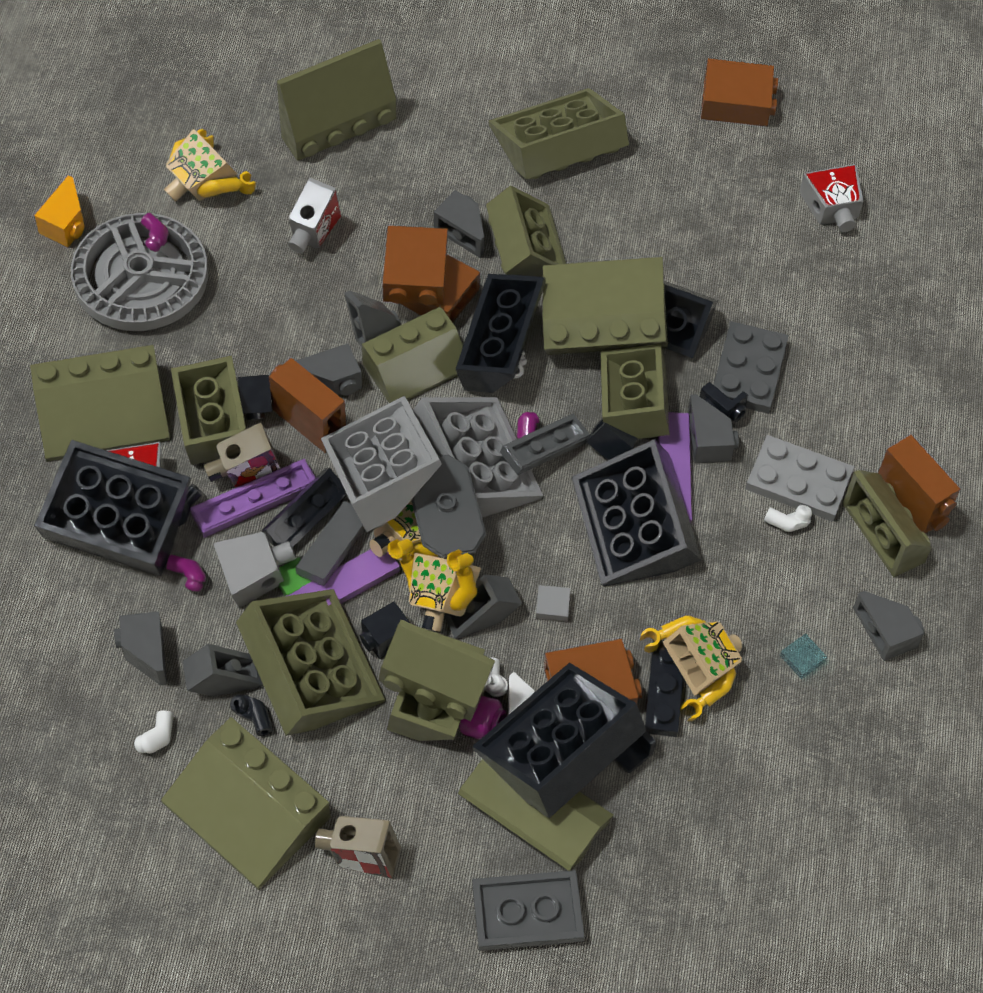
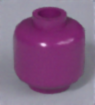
M482 696L472 720L461 719L459 729L463 735L480 740L507 717V712L503 709V705L498 699Z

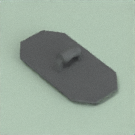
M450 455L438 456L442 465L411 499L422 545L444 559L447 558L449 553L458 549L462 551V555L465 553L474 554L485 538L486 531L469 468Z

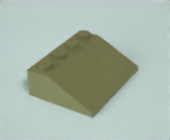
M380 39L277 81L281 138L297 161L311 157L322 150L337 146L343 141L357 135H363L369 130L386 125L397 119L396 97Z
M590 88L488 120L491 130L514 169L525 179H537L544 173L553 170H564L571 164L588 162L593 160L595 156L604 153H615L619 151V148L629 145L625 114Z
M663 257L543 265V277L546 280L543 288L544 350L548 355L601 352L661 344L662 347H668Z
M154 345L30 365L46 462L63 459L71 440L103 450L170 441Z
M334 589L251 601L236 621L286 736L316 730L384 702V696ZM327 598H329L330 602L332 603L329 606L326 601Z
M232 717L205 741L161 799L162 804L258 890L331 818L329 802Z

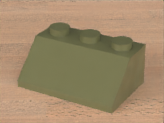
M511 185L486 204L489 214L488 220L495 236V245L499 250L502 261L501 267L506 275L543 277V265L566 264L548 204Z
M440 306L363 343L362 363L389 403L403 396L409 401L458 377L455 369L463 344L456 327Z
M661 344L601 351L603 422L638 439L670 435L667 375Z
M232 355L171 368L184 446L191 465L220 459L216 445L246 430Z
M863 470L855 471L843 505L893 578L925 563L932 548L930 540L916 526L911 512L899 502L891 484L886 483L878 473Z
M400 620L381 666L378 681L394 692L403 691L414 696L421 704L427 706L435 705L442 708L453 718L471 721L487 687L495 660L404 620Z
M427 630L484 655L485 649ZM401 691L398 693L392 709L387 730L417 741L454 740L461 719L451 717L444 709L435 705L427 706L421 704L414 696Z

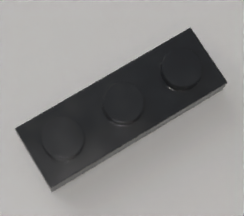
M325 468L261 532L266 534L274 547L289 541L293 548L347 494L341 480L331 468Z
M661 640L658 648L651 652L645 728L649 734L677 737L683 676L663 644L664 640Z

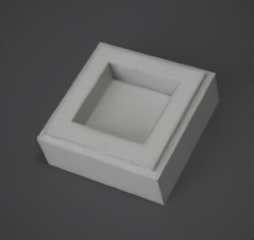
M538 585L535 619L567 622L570 588Z

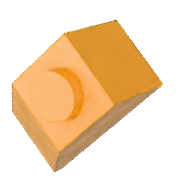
M69 175L34 215L39 234L66 247H69L75 239H78L85 228L74 180Z

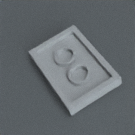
M766 435L745 489L795 508L799 505H806L811 508L812 514L834 521L854 466Z

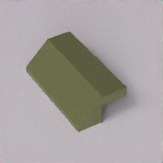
M483 759L458 792L460 796L568 871L584 858L594 838L608 826L613 817L612 813L579 791L553 816L548 818L529 805Z

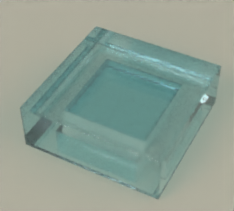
M806 633L780 653V657L801 679L826 662L827 656Z

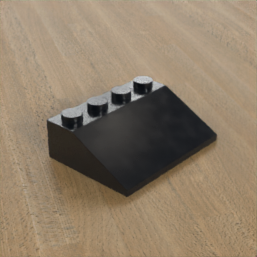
M655 439L572 476L602 586L605 587L673 573L701 561L670 455Z
M71 440L34 526L44 539L161 576L174 545L191 478Z
M569 662L472 747L529 805L550 818L647 730L637 703Z

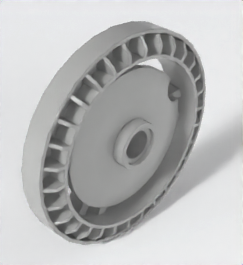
M147 213L122 215L98 225L80 242L71 262V279L80 305L100 323L126 331L157 329L181 319L200 301L208 281V263L204 247L190 228L170 217L152 213L167 227L169 231L167 241L179 247L187 255L189 260H183L178 250L168 242L165 246H161L158 252H153L145 245L146 240H141L140 237H150V231L141 224L142 217ZM102 253L95 269V279L98 288L94 290L89 283V274L95 260Z

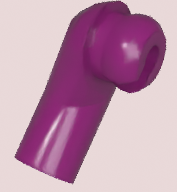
M149 212L141 219V224L150 231V237L145 241V245L153 252H158L161 246H165L167 243L169 231L162 222Z
M525 412L519 417L517 424L518 439L536 430V423L540 422L537 414Z
M171 554L169 556L167 570L184 574L187 578L185 587L188 590L201 591L203 582H206V575L200 564L194 560Z

